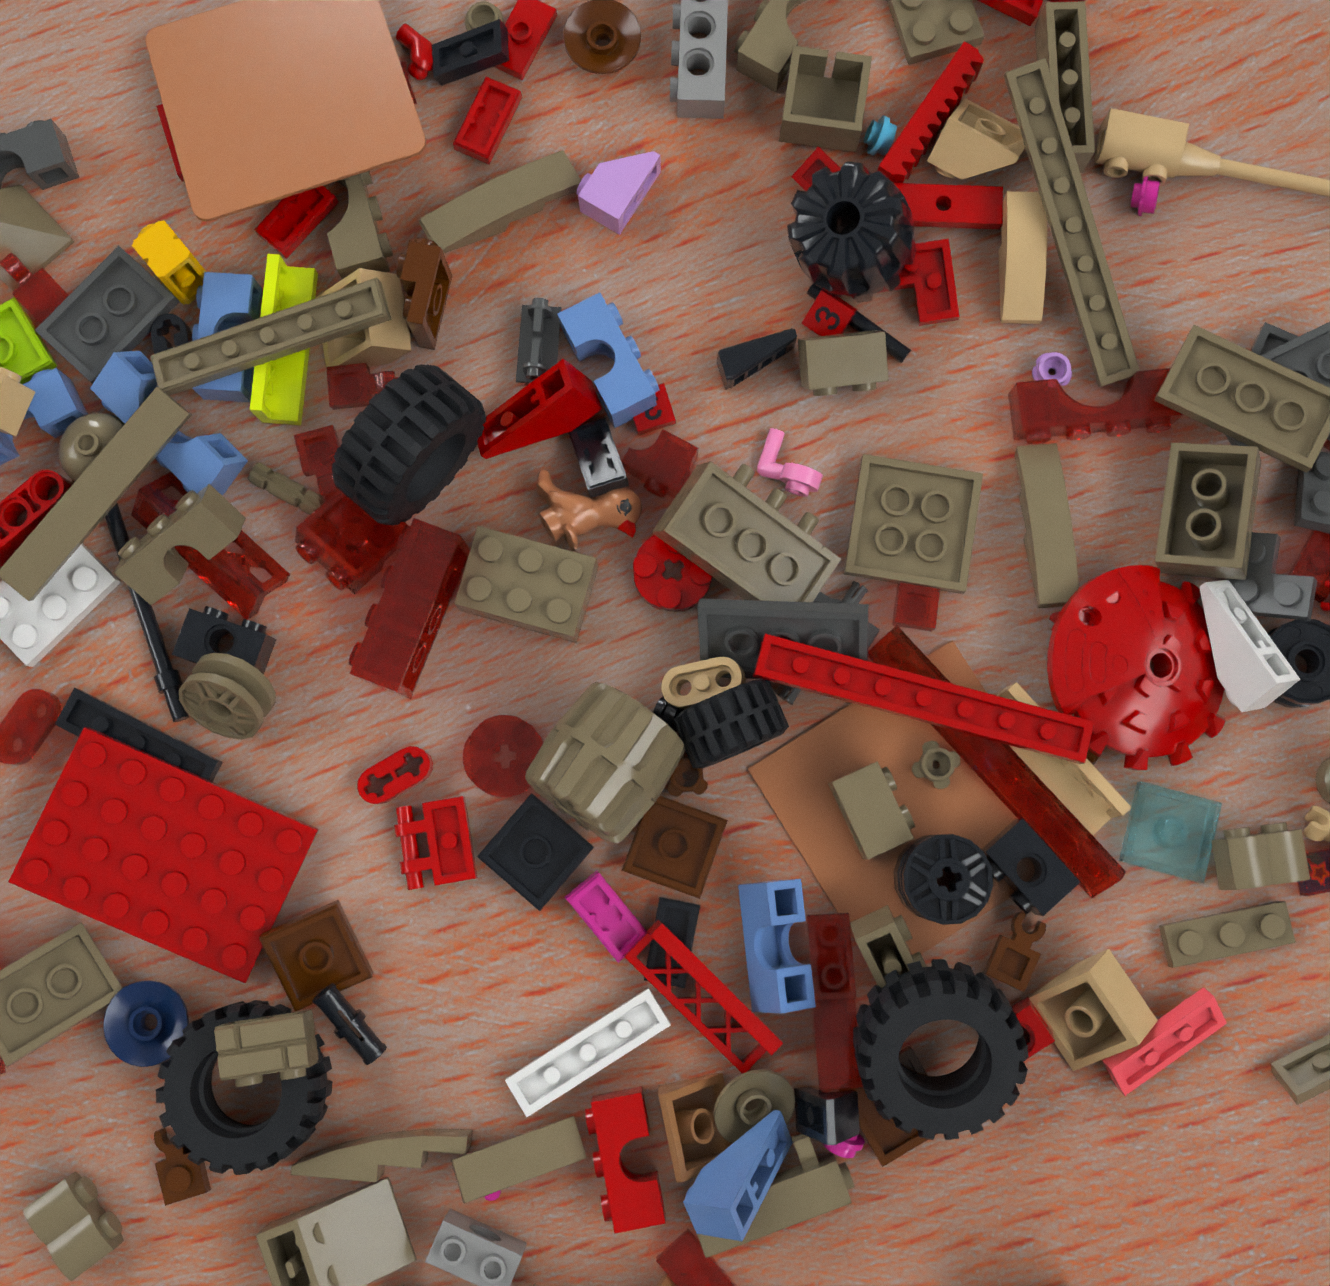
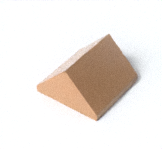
M722 1072L659 1085L658 1096L676 1183L685 1182L698 1176L704 1166L732 1144L720 1135L714 1122V1106L719 1094L725 1088Z

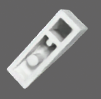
M1229 580L1203 583L1199 589L1217 678L1225 688L1227 698L1241 712L1267 707L1300 680L1299 676Z

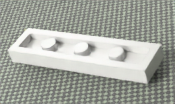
M648 987L505 1079V1082L524 1114L528 1117L671 1026V1023Z

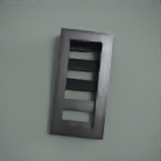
M792 328L719 350L717 366L725 390L736 386L794 349L797 340L796 330Z

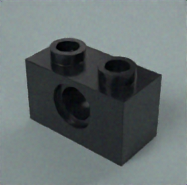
M205 606L203 613L189 608L172 655L197 664L203 655L221 653L219 641L224 635L231 633L234 638V644L228 652L223 654H229L245 660L264 675L276 639L265 634L266 626L247 619H243L241 626L227 621L228 613Z
M1023 818L1015 819L982 849L992 867L993 879L998 883L1004 879L1014 891L1010 898L1025 914L1032 911L1035 915L1044 916L1080 883L1077 877ZM1023 858L1031 860L1035 867L1033 877L1026 882L1019 878L1016 870L1018 862Z

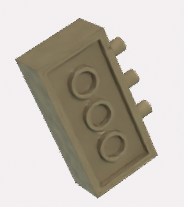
M711 461L697 465L652 533L744 600L813 602L841 560V558L810 536L819 519L812 513L806 512L798 525H795L778 512L787 499V495L783 491L774 488L766 501H763L747 489L746 486L754 476L755 471L746 464H742L733 477Z

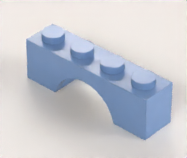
M124 351L112 354L90 389L102 400V405L125 424L158 385L152 362L141 351ZM178 431L156 457L160 465L169 469L183 483V488L187 492L194 490L198 493L210 484L221 495H224L248 462L221 433L190 438Z

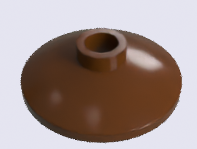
M590 0L578 6L568 17L563 31L564 46L570 59L581 69L595 74L614 73L626 67L637 55L641 43V29L636 16L622 3L614 0ZM600 40H607L610 43L606 46L596 45Z

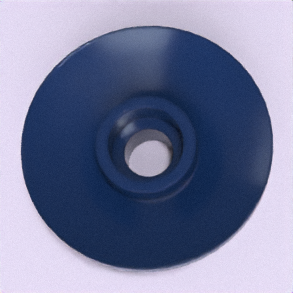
M139 981L121 989L110 1001L104 1015V1036L109 1048L120 1060L133 1066H154L170 1059L171 1056L166 1051L173 1040L183 1036L182 1030L189 1025V1016L183 999L172 987L158 981ZM148 1014H152L157 1018L155 1029H150L146 1026L145 1019Z

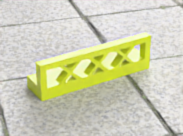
M267 254L260 318L316 299L318 281L316 269L287 266L280 254ZM310 348L254 367L249 410L262 423L301 426Z

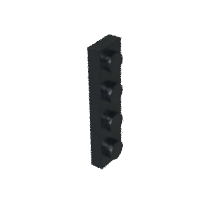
M74 688L55 722V725L78 737L84 727H89L213 782L223 763L77 688Z

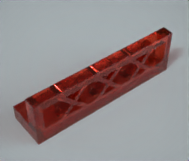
M169 472L138 490L131 516L147 529L161 514L164 513L169 517L177 510L175 506L179 500L169 499L162 493L163 490L173 486L183 496L188 492L183 488V483L172 472ZM242 530L238 538L233 541L242 549V554L227 552L223 549L208 560L198 550L190 546H175L174 548L178 554L189 563L187 567L247 620L259 612L265 596L286 583L290 576L288 571ZM250 567L263 568L272 577L262 583L250 572Z

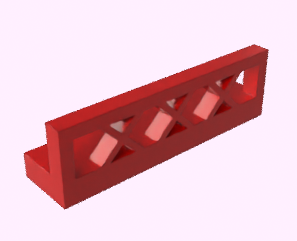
M659 919L623 955L742 1074L746 1073L766 1051L772 1056L783 1044ZM654 939L665 950V968H647L636 956ZM671 957L683 968L671 967ZM689 973L695 979V997H677L671 991V974ZM654 974H665L666 985ZM701 986L711 997H701ZM684 1003H695V1014ZM701 1003H719L724 1008L725 1026L707 1027L701 1021ZM731 1016L741 1026H731ZM748 1032L758 1042L742 1061L731 1051V1033ZM714 1033H725V1044Z

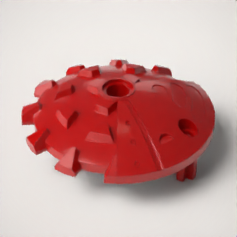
M1149 565L1125 566L1099 574L1082 585L1069 598L1062 610L1052 613L1049 618L1054 625L1051 628L1052 633L1048 647L1047 673L1056 709L1063 714L1074 715L1078 718L1093 721L1094 726L1088 751L1097 757H1101L1105 747L1123 754L1125 755L1123 768L1131 770H1147L1148 757L1168 755L1171 766L1189 761L1193 756L1188 746L1203 733L1209 738L1215 737L1222 730L1226 722L1224 718L1217 714L1224 691L1226 690L1217 678L1204 609L1197 603L1201 598L1200 589L1188 581H1183L1180 588L1160 581L1161 569ZM1151 660L1154 664V673L1150 669Z

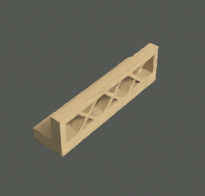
M1017 682L1002 689L996 695L1039 707ZM999 743L1085 838H1091L1111 818L1124 816L1132 808L1087 758L1085 763L1077 764Z

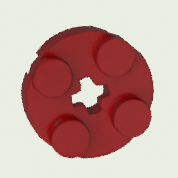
M653 535L641 545L633 561L634 583L638 593L649 605L660 610L678 612L693 608L699 603V599L705 598L713 578L656 535ZM671 561L673 564L679 562L683 565L680 571L681 580L676 581L673 577L666 580L662 574L666 571L665 564Z

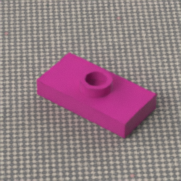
M597 870L565 896L566 900L618 963L625 958L623 955L647 932Z

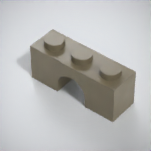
M210 484L198 493L194 490L189 491L176 504L175 508L177 510L169 517L164 513L158 516L147 528V535L141 540L137 537L131 538L118 552L121 560L114 573L151 606L180 584L189 563L178 554L174 548L175 546H190L210 560L238 538L246 518Z

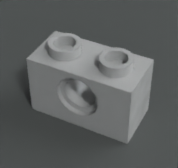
M450 1209L441 1223L425 1262L477 1286H510L527 1243Z

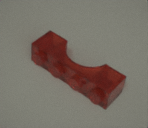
M1170 368L1137 371L1126 382L1120 400L1106 406H1088L1075 401L1063 390L1057 379L1017 382L1008 393L1014 440L1026 439L1027 444H1040L1050 441L1052 436L1066 435L1067 440H1081L1090 437L1091 433L1106 431L1107 436L1115 437L1129 434L1131 429L1146 428L1147 433L1169 430L1171 425L1181 418L1183 414L1154 401Z

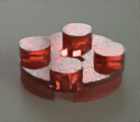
M497 715L487 718L474 729L471 736L469 735L463 748L465 772L477 788L491 796L500 798L519 796L532 788L527 783L525 775L544 741L532 725L516 716ZM502 745H508L509 751L516 752V760L510 761V767L502 768L501 762L494 761L493 758L494 754L500 753Z

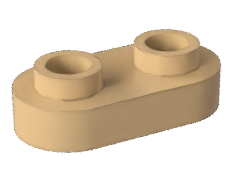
M716 657L670 669L662 680L661 690L668 703L679 709H687L714 695L744 684L746 678L744 670L734 660L728 657ZM724 674H730V684L726 687H721L719 684L720 678ZM690 682L692 686L690 693L682 696L680 693L681 686L684 683Z

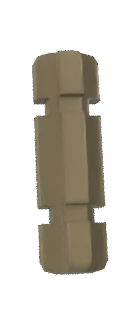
M256 463L249 473L248 480L252 484L263 490L266 489L270 494L294 507L299 506L302 511L311 516H317L324 506L325 499L312 490L307 491L301 484L278 472L274 473L271 468L262 463Z

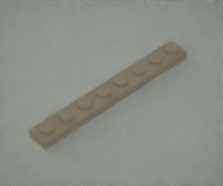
M1046 58L1008 71L1003 76L1098 387L1140 374Z

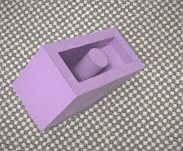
M652 151L599 163L592 175L587 173L582 178L577 188L580 212L620 235L660 174L661 155Z

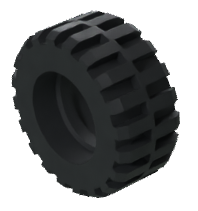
M421 364L415 366L414 369L405 370L399 378L392 379L379 394L376 393L372 397L369 405L363 412L360 411L353 420L354 424L350 430L345 432L341 439L342 444L335 452V462L332 464L334 483L340 491L378 523L394 526L399 525L400 522L408 521L415 513L418 514L424 510L430 501H434L444 487L452 482L459 469H462L468 461L467 458L476 448L477 440L484 430L483 424L486 422L482 403L438 366Z
M932 959L931 967H922L920 961L907 964L910 970L899 975L897 970H893L885 976L887 984L883 988L874 985L868 992L867 997L870 1005H860L856 1015L858 1026L853 1028L854 1054L868 1099L874 1101L876 1111L885 1120H890L893 1117L896 1128L906 1133H911L912 1129L915 1128L918 1131L919 1137L933 1140L935 1134H944L945 1140L959 1139V1132L970 1130L971 1135L983 1131L981 1124L989 1119L996 1123L1005 1115L1002 1109L1004 1104L1007 1103L1011 1106L1015 1103L1020 1095L1016 1083L1023 1084L1028 1071L1024 1063L1029 1057L1028 1046L1023 1037L1024 1031L1008 999L1001 989H996L993 981L984 973L980 972L974 975L971 966L960 962L955 964L954 969L949 968L944 959ZM937 1020H954L965 1023L977 1031L978 1042L972 1056L962 1067L949 1074L941 1076L916 1074L905 1068L899 1061V1053L905 1040L912 1032L926 1023Z
M254 1000L249 1003H244V1001L233 1003L208 1012L202 1018L192 1021L182 1030L183 1036L173 1040L166 1052L171 1057L168 1061L161 1063L158 1077L165 1079L164 1086L156 1089V1103H164L166 1112L161 1114L159 1118L163 1128L169 1125L173 1128L176 1134L170 1139L177 1150L183 1146L191 1150L187 1159L196 1165L208 1161L210 1162V1171L221 1174L229 1169H233L235 1175L249 1174L256 1168L262 1171L274 1166L281 1159H285L307 1141L315 1132L316 1124L324 1118L328 1108L324 1103L326 1098L332 1093L333 1081L327 1080V1072L332 1069L330 1057L323 1058L319 1047L325 1044L319 1034L315 1035L319 1058L318 1063L306 1068V1076L281 1080L282 1091L278 1109L265 1122L257 1125H246L231 1119L220 1109L213 1095L212 1073L218 1058L214 1034L215 1027L228 1022L291 1013L290 1008L281 1004L270 1006L268 1001Z

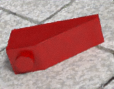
M564 358L486 416V422L483 424V433L477 440L480 455L488 459L576 429L602 410L592 380Z

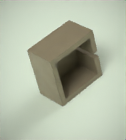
M793 45L779 142L856 152L862 131L872 56L836 52L832 77L828 78L824 77L829 50Z

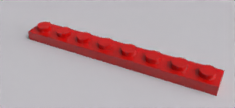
M764 634L753 677L1077 764L1086 762L1094 726L1093 721L769 634Z

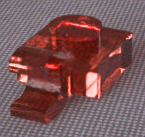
M12 253L0 261V265L21 285L12 294L40 324L69 296L44 268L33 274Z
M367 363L327 367L329 406L333 410L368 406L369 401L372 399V394H379L388 382L399 377H395L394 371L370 374V367Z
M333 424L294 435L302 472L305 476L316 475L320 494L325 497L326 502L342 498L341 491L336 487L332 476V464L335 462L334 455L337 448L340 447L337 431Z

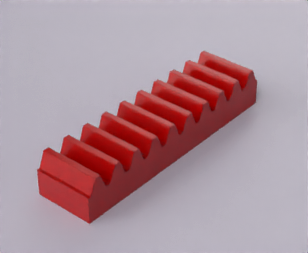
M965 41L963 42L879 164L877 171L883 172L893 183H904L905 179L908 180L910 178L913 167H917L921 156L927 153L930 142L934 143L938 131H942L947 118L954 112L955 106H959L963 95L968 93L972 82L977 80L984 62L977 48Z

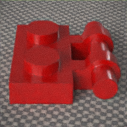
M465 796L422 803L424 820L414 821L412 805L396 808L398 824L394 825L395 836L400 837L403 861L399 862L401 874L406 875L408 890L424 888L422 871L432 869L434 886L478 878ZM427 833L430 857H419L416 834Z

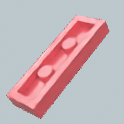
M1203 987L1159 1018L1140 1045L1105 1058L1102 1062L1115 1086L1126 1096L1226 1025L1227 1022L1215 997Z

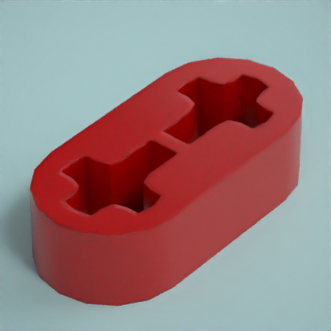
M409 746L399 750L366 769L360 775L357 783L359 795L363 800L371 804H384L424 782L430 776L433 770L432 758L427 751L419 747ZM411 755L416 759L422 757L423 763L419 765L421 772L419 775L416 776L413 772H406L399 776L397 771L408 764L407 756ZM375 775L378 779H385L391 775L394 780L383 786L385 794L380 796L378 793L368 792L367 788L372 785V780L370 779L372 776Z

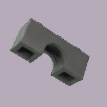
M52 119L33 121L24 128L9 133H0V189L5 175L16 168H25L27 175L42 190L79 178L67 137Z

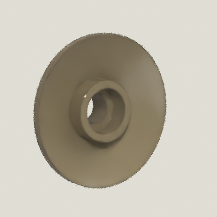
M771 1070L746 1072L729 1082L719 1094L714 1106L716 1128L725 1140L733 1144L773 1110L782 1112L787 1125L795 1108L794 1091L786 1078Z

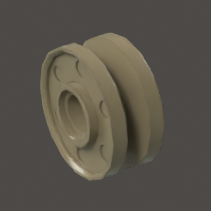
M210 653L203 655L192 669V675H189L180 687L179 701L185 711L206 729L227 738L242 740L253 737L258 732L264 722L263 717L267 716L276 703V692L270 681L257 668L245 660L229 654Z

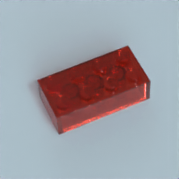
M413 518L410 528L405 526L400 533L396 546L397 550L400 551L394 566L389 565L383 574L381 588L384 591L378 604L373 603L365 619V626L368 627L364 640L362 643L357 642L349 658V665L352 666L349 674L366 683L410 700L470 552L461 535Z

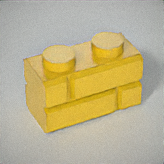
M164 220L145 226L139 232L137 238L133 240V248L183 305L190 304L196 299L198 286L203 285L204 272L206 270Z

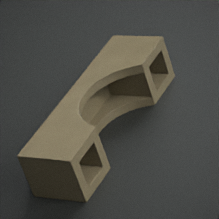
M763 0L754 17L756 23L750 32L745 30L741 34L734 49V52L738 54L736 67L738 72L777 92L789 73L793 45L798 46V41L791 33L786 19L795 7L807 0Z
M370 171L337 181L348 190L349 195L346 213L341 221L327 232L338 273L344 279L359 268L390 272L387 257L393 256L387 233L380 234L376 221L383 220L377 197H369L366 186L373 184Z

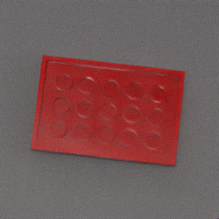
M84 727L8 882L242 983H246L263 949L259 937L262 933L272 929L319 829L101 732Z

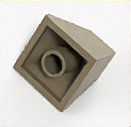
M22 185L0 189V279L16 293L74 243L72 238Z

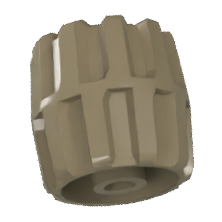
M595 682L585 690L554 726L529 766L525 779L536 793L552 802L554 807L563 814L572 816L580 826L586 830L590 829L605 841L618 844L625 839L656 802L684 755L685 745L667 723L644 705L614 687Z

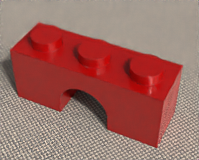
M642 1086L594 1095L591 1100L592 1108L585 1109V1118L589 1135L596 1134L599 1151L593 1152V1162L596 1177H604L607 1194L600 1196L604 1221H612L614 1234L666 1224V1212L658 1171L643 1174L635 1173L629 1170L621 1159V1150L626 1143L636 1138L649 1136L650 1133Z

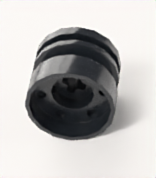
M954 834L924 835L910 842L898 856L893 871L895 890L902 904L915 916L942 925L961 924L977 916L988 903L993 888L992 867L984 851L971 840ZM942 868L946 872L954 873L955 880L949 882V889L946 886L937 884V878L943 876Z

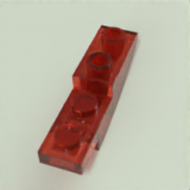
M849 913L807 915L808 964H811L816 1005L815 1008H811L813 1043L816 1052L818 1090L862 1089L863 1085L857 1067L853 1044V1028L857 1027L855 1005L857 996Z

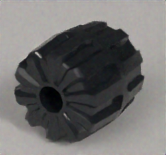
M847 161L840 171L832 173L827 167H824L813 173L812 186L806 192L797 190L791 202L796 218L794 222L787 225L788 239L801 270L816 286L833 296H851L857 303L872 301L873 294L883 290V288L891 292L901 283L899 275L905 264H913L916 253L914 220L904 195L883 172L871 173L863 163Z

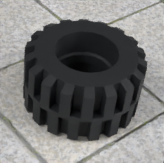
M764 679L741 684L685 709L673 720L693 768H706L734 757L782 735L789 727L770 681Z

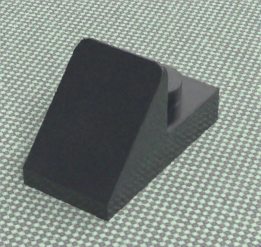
M812 1087L794 1088L797 1132L826 1145H836L859 1134L857 1091L823 1092Z

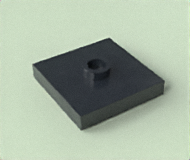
M531 793L477 857L536 909L541 911L594 849V846Z

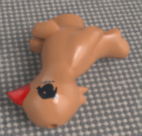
M541 469L538 473L537 493L549 506V508L539 513V517L553 541L565 537L570 549L575 551L578 549L577 536L583 535L597 526L616 528L631 538L634 537L636 523L642 512L640 498L632 490L625 487L615 489L593 499L579 493L562 491L554 485L548 470Z

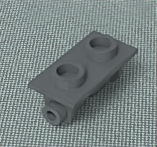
M534 298L532 305H522L516 382L531 383L558 361L560 322L557 313L562 311V307L548 306L547 299Z

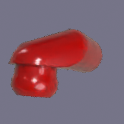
M403 24L396 33V40L411 51L410 59L412 61L408 65V72L418 80H425L428 72L433 71L432 43L408 24Z

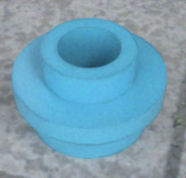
M883 115L878 122L872 120L868 126L863 141L865 144H868V154L874 156L878 153L884 156L890 149L896 135L897 125L890 123L889 117Z

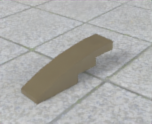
M562 150L527 163L456 197L420 218L419 224L427 238L437 243L442 248L443 253H447L505 232L510 222L541 212L546 202L577 192L581 179Z
M1057 443L1017 446L1014 456L1021 484L1019 501L1026 528L1023 540L1038 608L1063 607L1079 589V579L1071 515Z
M427 1128L388 1132L343 1142L302 1157L292 1165L291 1175L376 1183L383 1176L385 1166L421 1169L428 1160V1151L466 1155L471 1147L473 1129Z

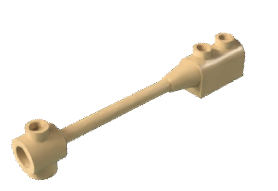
M1111 108L1100 126L1094 161L1095 163L1104 164L1103 172L1109 177H1124L1129 169L1143 172L1142 181L1145 176H1148V180L1160 181V185L1166 183L1167 177L1215 176L1217 174L1330 197V180L1222 159L1221 156L1186 142L1189 128L1188 123Z

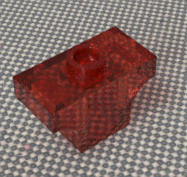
M663 429L656 442L649 448L643 450L629 448L622 460V465L626 473L645 483L643 487L650 493L660 498H664L666 494L675 498L691 475V470L698 459L699 448Z

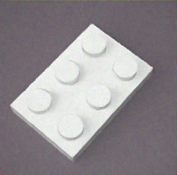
M83 543L32 601L25 599L2 580L0 582V639L26 666L34 667L121 582Z

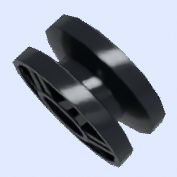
M1311 619V621L1293 620L1270 630L1267 634L1300 678L1297 683L1273 702L1288 708H1305L1329 700L1330 625L1316 619ZM1296 655H1300L1305 659L1307 663L1305 673L1297 668L1295 664Z

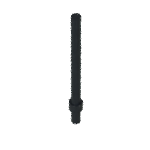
M116 503L105 516V520L120 562L121 557L118 555V552L130 539L118 503ZM128 586L157 672L154 680L158 692L164 694L173 722L186 720L189 718V714L179 701V689L183 683L177 669L173 670L153 607Z

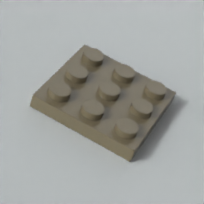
M863 454L843 575L964 594L967 589L983 473Z

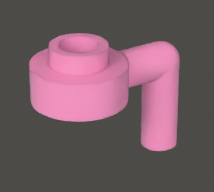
M770 428L757 466L759 475L782 481L786 484V491L798 496L808 497L809 492H818L823 477L820 472L800 464L785 463L782 465L775 463L785 433L778 429Z

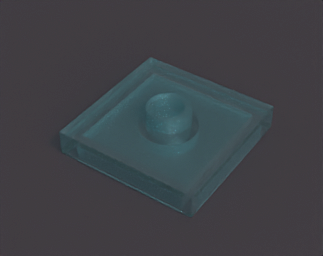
M1143 781L1137 782L1119 862L1204 884L1212 850L1211 840H1214L1222 803Z

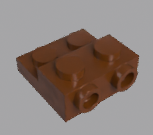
M415 238L414 241L409 240L406 254L401 253L397 263L396 274L400 278L404 292L407 293L403 307V318L406 320L410 332H412L419 347L435 350L452 281V274L443 250L437 243L425 238Z

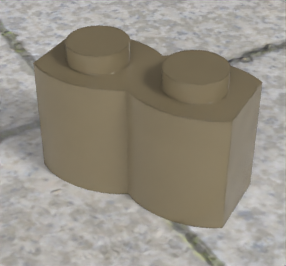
M1282 822L1260 825L1261 833L1250 834L1249 827L1223 830L1224 838L1211 840L1219 890H1241L1310 880L1302 829L1288 830L1287 823Z
M77 1172L63 1179L23 1209L24 1216L31 1229L47 1245L55 1264L70 1281L74 1280L124 1241L121 1235L122 1225L119 1219L112 1212H106L100 1207L95 1184L88 1177H81Z

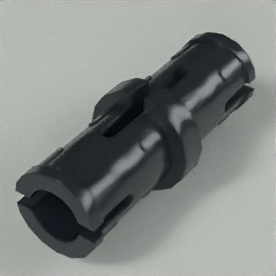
M334 983L325 987L314 997L313 1003L317 1004L324 1015L335 1026V1035L339 1039L345 1038L363 1059L365 1065L374 1062L383 1054L387 1046L379 1040L372 1029L364 1021L366 1015L360 1009L355 1010L338 991ZM339 1010L342 1011V1013L347 1017L351 1024L358 1030V1032L362 1035L361 1037H358L355 1034V1032L350 1028V1026L346 1023V1021L339 1015Z

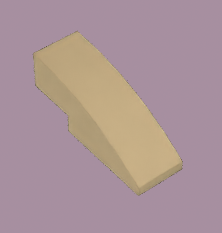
M1007 191L1003 200L1002 243L998 250L1001 323L1040 324L1043 315L1046 279L1047 217L1039 192Z

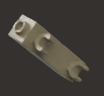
M803 1134L791 1137L801 1165L776 1174L743 1241L697 1234L705 1258L851 1204L852 1202L847 1190L855 1186L846 1162L838 1164L833 1153L817 1158L810 1137Z

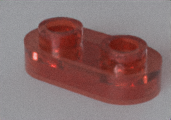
M31 689L24 692L17 699L0 724L1 763L22 765L34 757L55 727V722L62 711L61 703L56 695L41 689ZM44 704L46 706V713L43 717L39 718L37 716V708ZM20 738L22 740V748L15 752L13 742Z

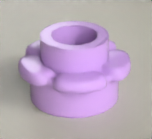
M1057 352L1045 353L1039 356L1036 360L1037 365L1032 369L1034 381L1037 384H1041L1042 388L1047 391L1059 390L1060 386H1066L1072 377L1071 364L1068 358ZM1048 370H1055V375H1050Z

